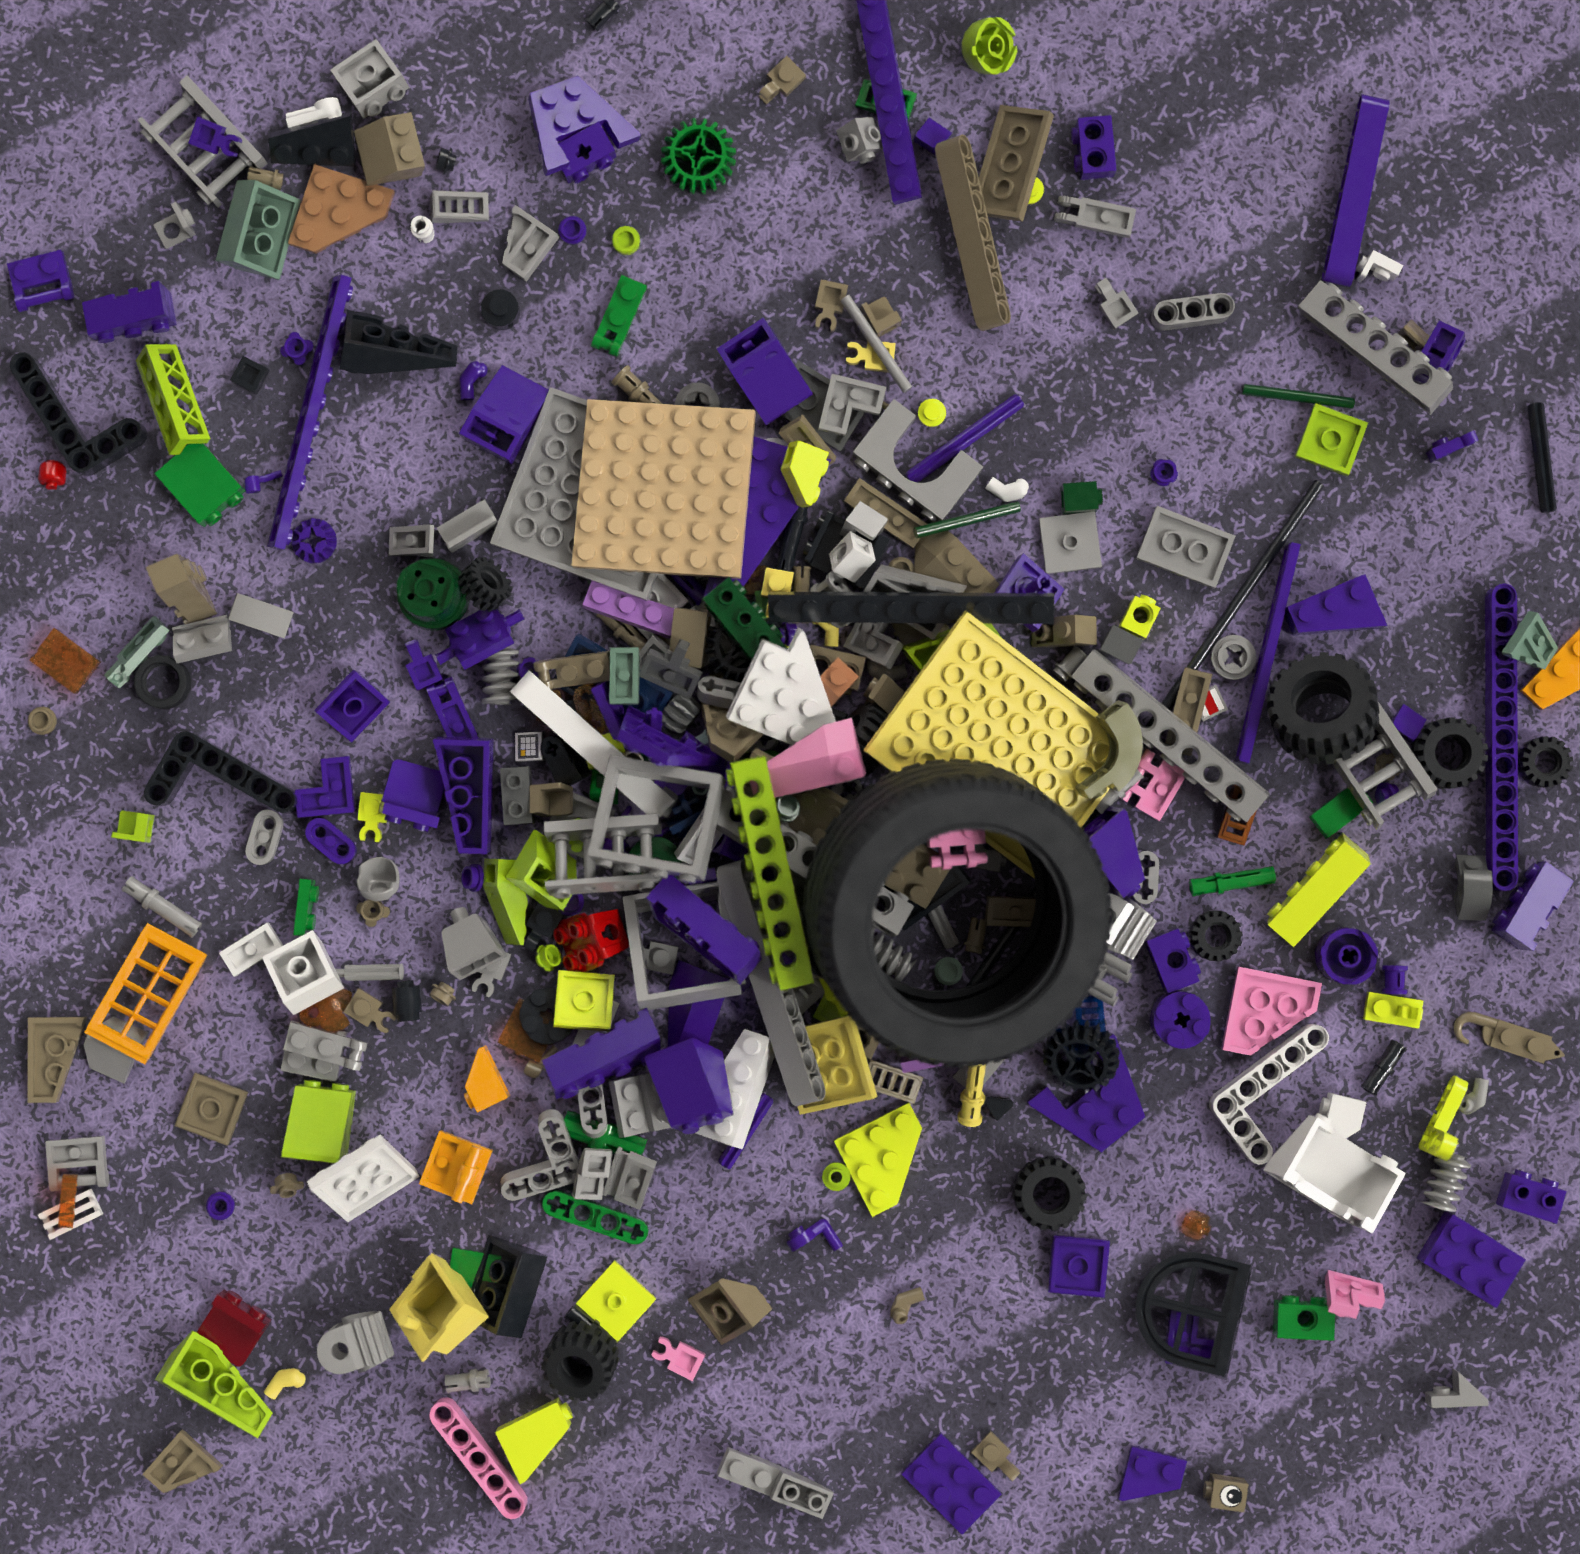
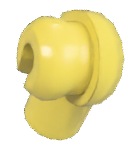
M812 622L819 625L825 631L824 647H838L839 628L834 627L830 622Z

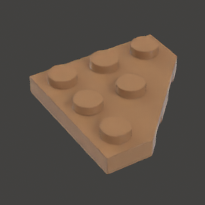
M314 164L288 244L316 254L326 249V247L386 219L395 191L380 185L367 186L365 180Z

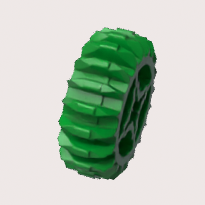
M692 118L691 126L687 127V124L682 121L680 123L682 131L673 127L671 132L675 138L666 136L665 143L669 146L661 148V152L667 155L661 158L662 165L667 166L664 169L665 175H672L670 179L672 184H676L681 180L679 185L681 191H684L687 185H690L691 194H695L696 187H700L701 193L706 194V186L710 185L712 191H716L715 181L725 185L726 179L723 175L732 176L733 172L729 167L736 165V160L731 157L736 155V148L729 147L733 144L732 137L724 138L727 134L725 128L716 132L718 128L717 122H713L710 127H707V119L703 118L701 125H697L696 119ZM697 136L693 145L679 148L685 140ZM706 137L713 140L719 146L722 155H717L715 151H711L706 147ZM701 145L703 156L700 158V161H698L696 167V161L694 156L697 155V152L699 151ZM676 157L682 158V161L691 164V175L685 173L678 166L675 160ZM719 164L711 173L700 176L704 167Z

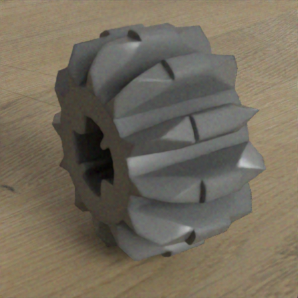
M679 694L675 695L662 712V732L676 740L680 739L698 717V714L701 712V704L693 696L688 699Z

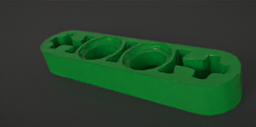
M559 1190L550 1191L543 1199V1209L551 1217L635 1245L641 1244L648 1236L649 1228L647 1223L641 1218L586 1199H574L571 1194ZM555 1196L560 1197V1203L565 1205L569 1204V1200L574 1201L570 1208L569 1217L564 1215L567 1209L558 1207L556 1211L551 1210L552 1205L548 1203V1199L553 1200ZM578 1205H586L590 1209V1217L587 1220L576 1218L574 1211ZM612 1214L616 1217L617 1226L614 1229L608 1230L602 1226L601 1218L604 1215ZM622 1218L628 1220L625 1224L626 1226L634 1227L635 1223L641 1225L640 1230L644 1234L638 1235L636 1239L631 1237L632 1232L623 1229V1235L618 1234L617 1232L622 1225Z

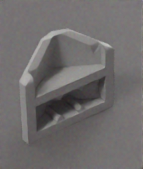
M113 1016L102 1024L121 1033L127 1022ZM131 1025L126 1036L143 1045L148 1031ZM87 1035L84 1049L89 1068L125 1084L135 1059Z

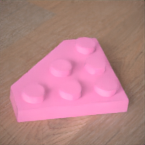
M1237 966L1221 1049L1251 1056L1260 1050L1261 1047L1273 1039L1275 1040L1295 1024L1317 1011L1322 983Z

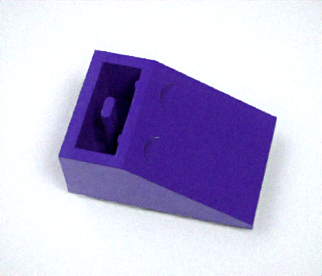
M764 317L717 348L732 375L766 425L813 395Z
M502 365L472 408L459 432L460 436L469 443L512 465L541 412L549 389Z

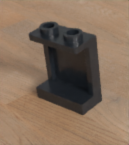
M828 511L826 516L820 515L814 530L818 531L814 542L808 540L802 553L803 556H806L804 564L825 574L833 571L829 553L844 538V536L840 535L845 523L844 519L834 515L832 511ZM856 531L854 534L872 543L875 562L855 583L846 578L844 579L848 585L864 592L890 539L880 534L874 540H870Z

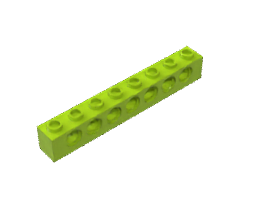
M762 755L730 762V769L726 770L729 787L734 786L737 797L732 798L735 815H740L743 826L738 827L741 844L746 843L749 854L744 855L747 872L753 871L755 882L750 883L753 899H759L761 908L760 911H756L759 927H765L767 939H762L765 955H771L773 967L768 968L771 983L777 984L780 991L814 983L766 756ZM752 780L757 783L758 791L754 796L748 797L743 793V786L747 781ZM754 809H761L764 813V819L758 825H753L749 821V814ZM761 837H766L770 841V848L764 853H759L755 849V843ZM766 866H774L776 869V876L770 881H765L761 877V872ZM772 894H779L782 897V904L776 909H771L767 905V900ZM779 922H785L788 925V932L782 937L775 936L773 932L774 926ZM786 950L793 951L794 960L788 965L781 964L779 960L781 953Z

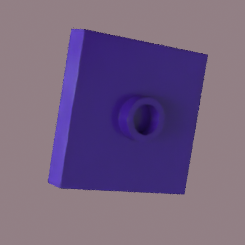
M1053 1234L1047 1291L1050 1293L1105 1298L1110 1240Z

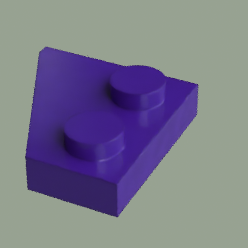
M1131 1445L1118 1499L1126 1501L1180 1489L1187 1460Z

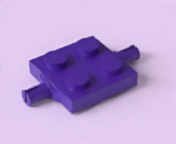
M498 608L490 612L487 609L485 611L478 610L445 628L449 637L450 647L435 654L440 665L456 657L464 670L514 644L510 627L525 620L520 609L506 617L499 612Z

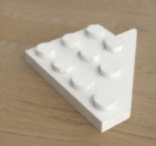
M797 629L788 650L762 639L726 714L728 720L790 745H794L821 726L836 722L805 632L802 629Z

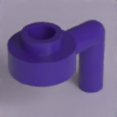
M820 1219L806 1229L802 1225L788 1234L790 1239L786 1242L790 1250L794 1252L822 1232L833 1251L843 1246L826 1219Z

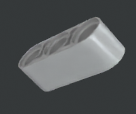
M1226 293L1164 300L1159 302L1151 314V322L1158 330L1218 324L1225 322L1234 311L1235 303L1233 298ZM1214 303L1224 304L1226 313L1218 314L1214 310ZM1186 307H1195L1199 312V317H1189L1186 313ZM1158 311H1168L1171 314V320L1168 322L1162 321L1158 316Z

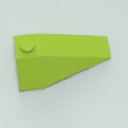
M191 1331L169 1355L155 1378V1381L255 1438H259L273 1414L254 1389L242 1378L235 1366L228 1361L221 1349L195 1331Z

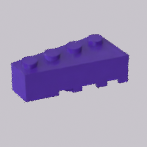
M436 737L433 739L439 761V770L444 783V792L449 805L458 853L488 854L491 851L494 739Z

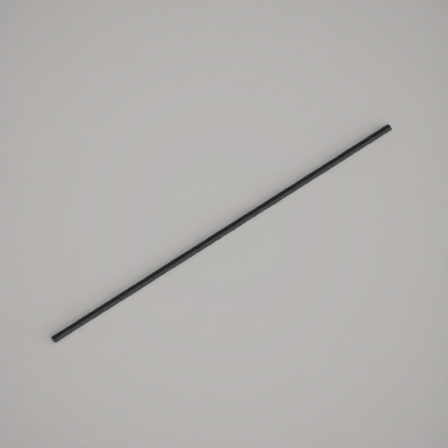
M1315 480L1188 663L1187 668L1199 669L1323 489L1324 485L1321 482ZM1183 672L1162 701V704L1169 710L1176 702ZM1154 716L1146 724L1147 727L1153 725ZM1096 808L1082 826V829L1097 817L1099 811ZM1036 885L1028 897H1036ZM1007 926L967 986L986 978L1020 927Z

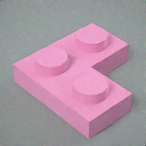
M1331 1270L1327 1271L1325 1288L1328 1312L1340 1317L1356 1319L1360 1310L1359 1304L1364 1307L1382 1309L1385 1302L1383 1284Z

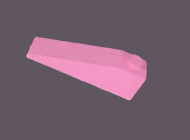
M852 718L821 726L767 761L774 798L833 785L866 775ZM751 780L750 785L754 796L758 791V785L755 781Z

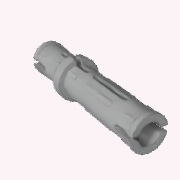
M131 876L126 881V886L122 887L121 891L126 892L142 903L141 907L146 910L148 908L191 938L196 935L197 929L203 924L160 896L157 889H150L135 879L134 876Z

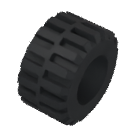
M870 702L857 708L847 717V719L852 718L866 770V775L856 780L865 778L881 765L863 750L888 715Z
M1448 717L1424 725L1425 728L1421 729L1416 740L1411 743V746H1414L1413 754L1436 788L1452 789L1466 786L1469 782L1475 781L1478 778L1477 774L1482 773L1485 769L1482 764L1488 760V755H1484V750L1488 749L1487 743H1482L1481 739L1484 738L1482 732L1477 733L1475 731L1477 727L1473 723L1467 724L1465 719ZM1443 737L1455 739L1462 748L1461 763L1454 770L1443 768L1436 759L1435 748Z
M1047 1156V1158L1038 1157L1031 1163L1029 1161L1025 1164L1026 1167L1023 1170H1019L1017 1173L1018 1178L1016 1181L1014 1180L1013 1199L1018 1211L1029 1224L1039 1227L1041 1230L1051 1229L1052 1231H1058L1060 1227L1064 1229L1069 1227V1223L1075 1222L1079 1218L1078 1214L1080 1211L1083 1212L1085 1208L1083 1204L1084 1200L1086 1201L1087 1194L1085 1193L1086 1186L1081 1175L1065 1160L1057 1159L1053 1156ZM1047 1177L1059 1179L1066 1189V1196L1062 1204L1051 1210L1040 1208L1033 1199V1191L1036 1184Z
M574 1321L569 1322L568 1326H561L558 1332H555L542 1358L541 1370L545 1371L543 1374L544 1379L550 1381L549 1386L552 1390L556 1388L558 1390L557 1394L562 1397L565 1394L569 1396L568 1399L570 1400L579 1398L580 1401H586L588 1397L595 1399L598 1394L602 1395L608 1387L619 1362V1357H617L619 1350L618 1347L614 1346L615 1340L613 1337L608 1338V1332L605 1329H597L598 1325L594 1323L590 1326L587 1325L586 1321H580L579 1325H577ZM571 1356L584 1359L590 1366H584L575 1362Z

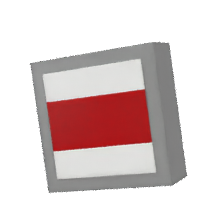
M1217 685L1209 687L1201 722L1228 710Z

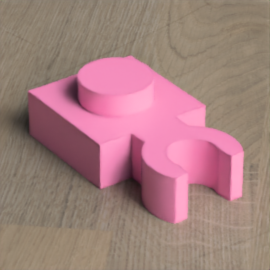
M660 1337L658 1342L666 1346V1351L659 1353L653 1350L652 1356L657 1360H670L667 1369L693 1381L705 1357V1353L681 1341L677 1348H675L669 1339Z

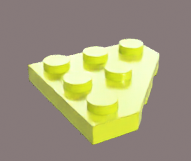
M909 1102L834 1140L872 1217L898 1204L922 1127Z

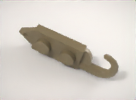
M1477 1012L1463 1013L1454 1023L1455 1036L1464 1044H1469V1040L1463 1036L1462 1027L1465 1023L1471 1022L1482 1026L1483 1042L1490 1047L1543 1064L1546 1060L1565 1056L1552 1041L1551 1036Z

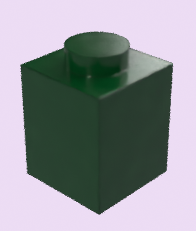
M1097 481L1063 483L1060 487L1062 515L1086 512L1096 513L1099 505H1103L1102 489L1097 488Z

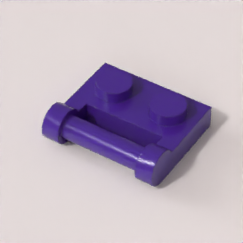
M62 250L7 263L15 295V304L19 312L29 310L28 307L63 298L65 300L75 298ZM58 281L61 282L60 288L25 296L24 290Z

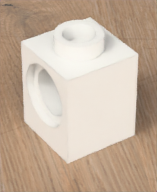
M851 531L829 553L833 572L838 577L846 578L854 583L875 562L872 543Z

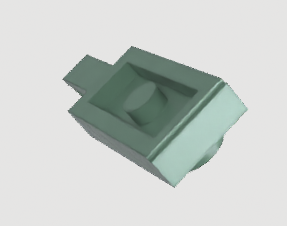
M153 616L116 656L118 660L104 674L105 677L118 688L122 687L130 680L131 672L147 659L148 654L154 647L164 642L170 630L159 618Z

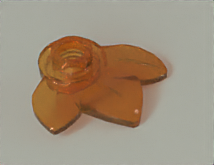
M342 989L300 1011L299 1017L301 1021L310 1027L320 1025L328 1032L345 1029L350 1025V1022L343 1012L352 999V992ZM312 1008H317L319 1011L315 1018H311L309 1015Z

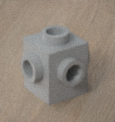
M873 117L854 118L836 130L847 162L859 161L860 164L870 162L876 158L875 154L883 149L881 135Z

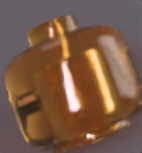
M1191 1210L1183 1220L1181 1227L1183 1234L1197 1241L1202 1240L1203 1236H1208L1212 1226L1209 1225L1210 1217L1197 1210Z

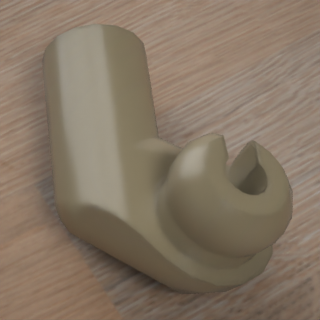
M921 1287L899 1293L895 1297L890 1309V1316L896 1324H904L908 1320L907 1315L912 1304L925 1300Z

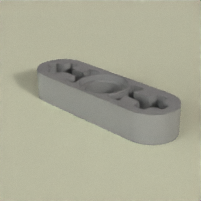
M602 1084L594 1088L587 1086L580 1089L577 1093L582 1129L588 1137L599 1138L605 1134L608 1127ZM586 1091H596L599 1094L598 1100L592 1104L586 1103L583 1100V1095ZM590 1111H596L597 1121L602 1122L598 1124V1129L592 1130L591 1125H587L591 1123Z

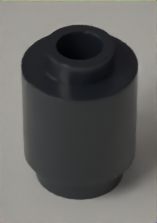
M413 980L396 982L397 987L391 988L393 1012L394 1015H397V1022L420 1020L419 1013L422 1012L420 985H414Z

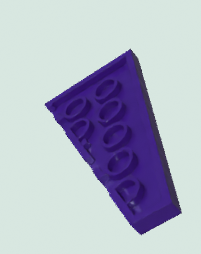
M754 437L742 574L741 579H737L743 587L799 508L781 471L788 447ZM709 577L704 597L727 578Z

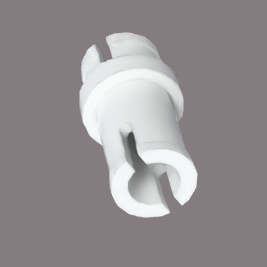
M424 216L413 218L410 228L414 237L418 238L419 241L423 240V243L432 241L434 238V228L430 219Z

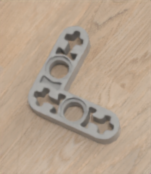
M553 1109L545 1110L538 1117L539 1133L549 1160L508 1172L501 1178V1194L507 1200H520L574 1183L579 1160L564 1118L559 1111ZM552 1120L553 1124H555L556 1133L552 1134L547 1121ZM557 1142H564L567 1145V1148L560 1152L554 1151L551 1147ZM569 1166L572 1171L567 1173L564 1167ZM552 1170H555L557 1177L553 1178ZM538 1173H544L548 1176V1179L539 1183L535 1182L533 1177ZM525 1178H528V1186H526V1181H524ZM514 1183L518 1188L512 1189L509 1184Z

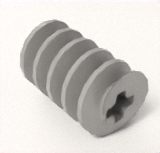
M506 647L485 659L491 663L484 665L483 670L491 674L482 677V680L490 684V686L482 688V692L490 695V697L482 699V704L512 705L509 704V701L517 699L510 693V690L516 685L510 679L518 676V673L510 670V667L519 665L518 661L511 659V656L519 654V650Z
M872 926L873 946L880 968H885L886 974L889 976L895 975L894 979L901 982L917 959L910 963L912 953L908 952L901 956L903 947L899 945L892 949L893 939L883 943L885 934L880 932L874 936L875 927Z
M1453 1153L1448 1161L1434 1159L1433 1162L1440 1169L1430 1170V1173L1437 1179L1427 1180V1184L1433 1188V1191L1423 1192L1430 1201L1422 1203L1447 1212L1457 1211V1208L1451 1201H1460L1461 1199L1454 1190L1464 1189V1186L1458 1182V1179H1467L1468 1177L1461 1171L1463 1168H1471V1164L1464 1160L1466 1157Z

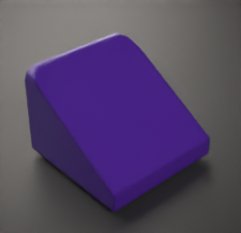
M928 118L914 136V142L936 156V144L948 140L952 132L931 118Z
M1402 704L1391 721L1401 736L1411 743L1418 737L1426 719L1405 704Z

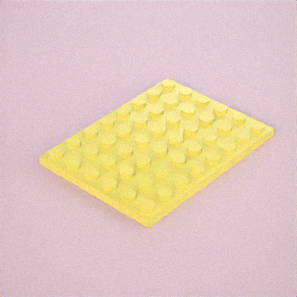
M966 611L960 616L863 750L891 772H899L902 767L920 763L922 765L925 764V761L944 759L945 761L950 759H967L970 762L979 761L992 764L996 768L1001 767L1016 774L1018 777H1022L1061 806L1081 828L1110 789L1106 787L1107 791L1102 796L1096 799H1088L1081 796L1075 786L1096 772L1105 763L1109 753L1108 736L1096 718L1099 713ZM985 830V841L988 845L1035 879L1030 860L1018 840L1001 833Z

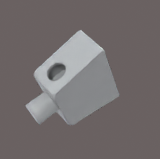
M465 907L456 908L450 913L454 924L443 929L442 939L448 971L452 975L462 980L507 957L498 939L482 917L478 914L469 916Z

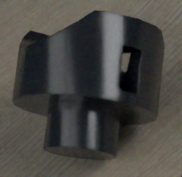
M496 289L489 292L483 298L481 313L484 320L491 327L497 330H507L518 322L520 307L516 298L510 292L504 289Z

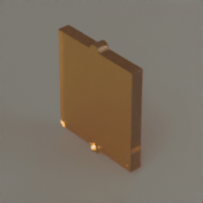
M519 998L497 1043L515 1051L517 1056L524 1055L539 1063L547 1046L534 1043L522 1030L519 1013L524 1000ZM547 1011L540 1013L544 1024H548L550 1020L554 1021L552 1013Z

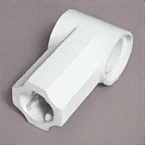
M334 97L325 98L317 101L312 107L286 113L288 128L297 125L306 126L314 124L319 119L326 117L332 119L341 116L342 111L339 100Z

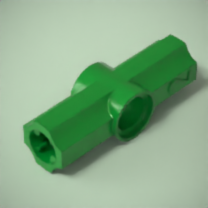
M568 1110L564 1118L570 1138L587 1143V1146L590 1148L612 1149L615 1154L618 1147H622L624 1152L630 1153L632 1151L643 1155L647 1138L638 1135L619 1138L617 1125L613 1123L608 1124L607 1131L603 1136L590 1138L583 1132L579 1113ZM591 1118V1123L587 1125H591L592 1130L598 1129V1124L602 1122Z

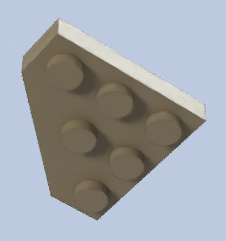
M713 670L708 676L723 678L724 673L719 672L716 674ZM700 701L710 751L729 762L737 761L764 735L728 720L726 717L728 708L709 705Z

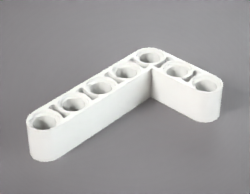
M1315 1024L1303 1026L1211 1096L1209 1101L1211 1112L1244 1156L1251 1162L1258 1165L1267 1163L1272 1157L1273 1150L1268 1140L1244 1108L1326 1047L1329 1041V1034L1322 1026ZM1316 1029L1320 1034V1039L1316 1044L1311 1045L1308 1042L1307 1036L1310 1031ZM1294 1046L1297 1050V1057L1295 1060L1288 1062L1285 1058V1052L1289 1047ZM1271 1063L1275 1068V1073L1271 1078L1266 1079L1262 1074V1070L1266 1064ZM1249 1080L1252 1083V1091L1248 1095H1242L1240 1085L1242 1082ZM1227 1097L1230 1101L1229 1109L1225 1112H1219L1217 1109L1218 1101L1221 1098ZM1240 1120H1244L1247 1124L1246 1132L1242 1135H1236L1234 1131L1235 1124ZM1257 1143H1262L1264 1147L1263 1154L1258 1158H1254L1251 1154L1252 1147Z

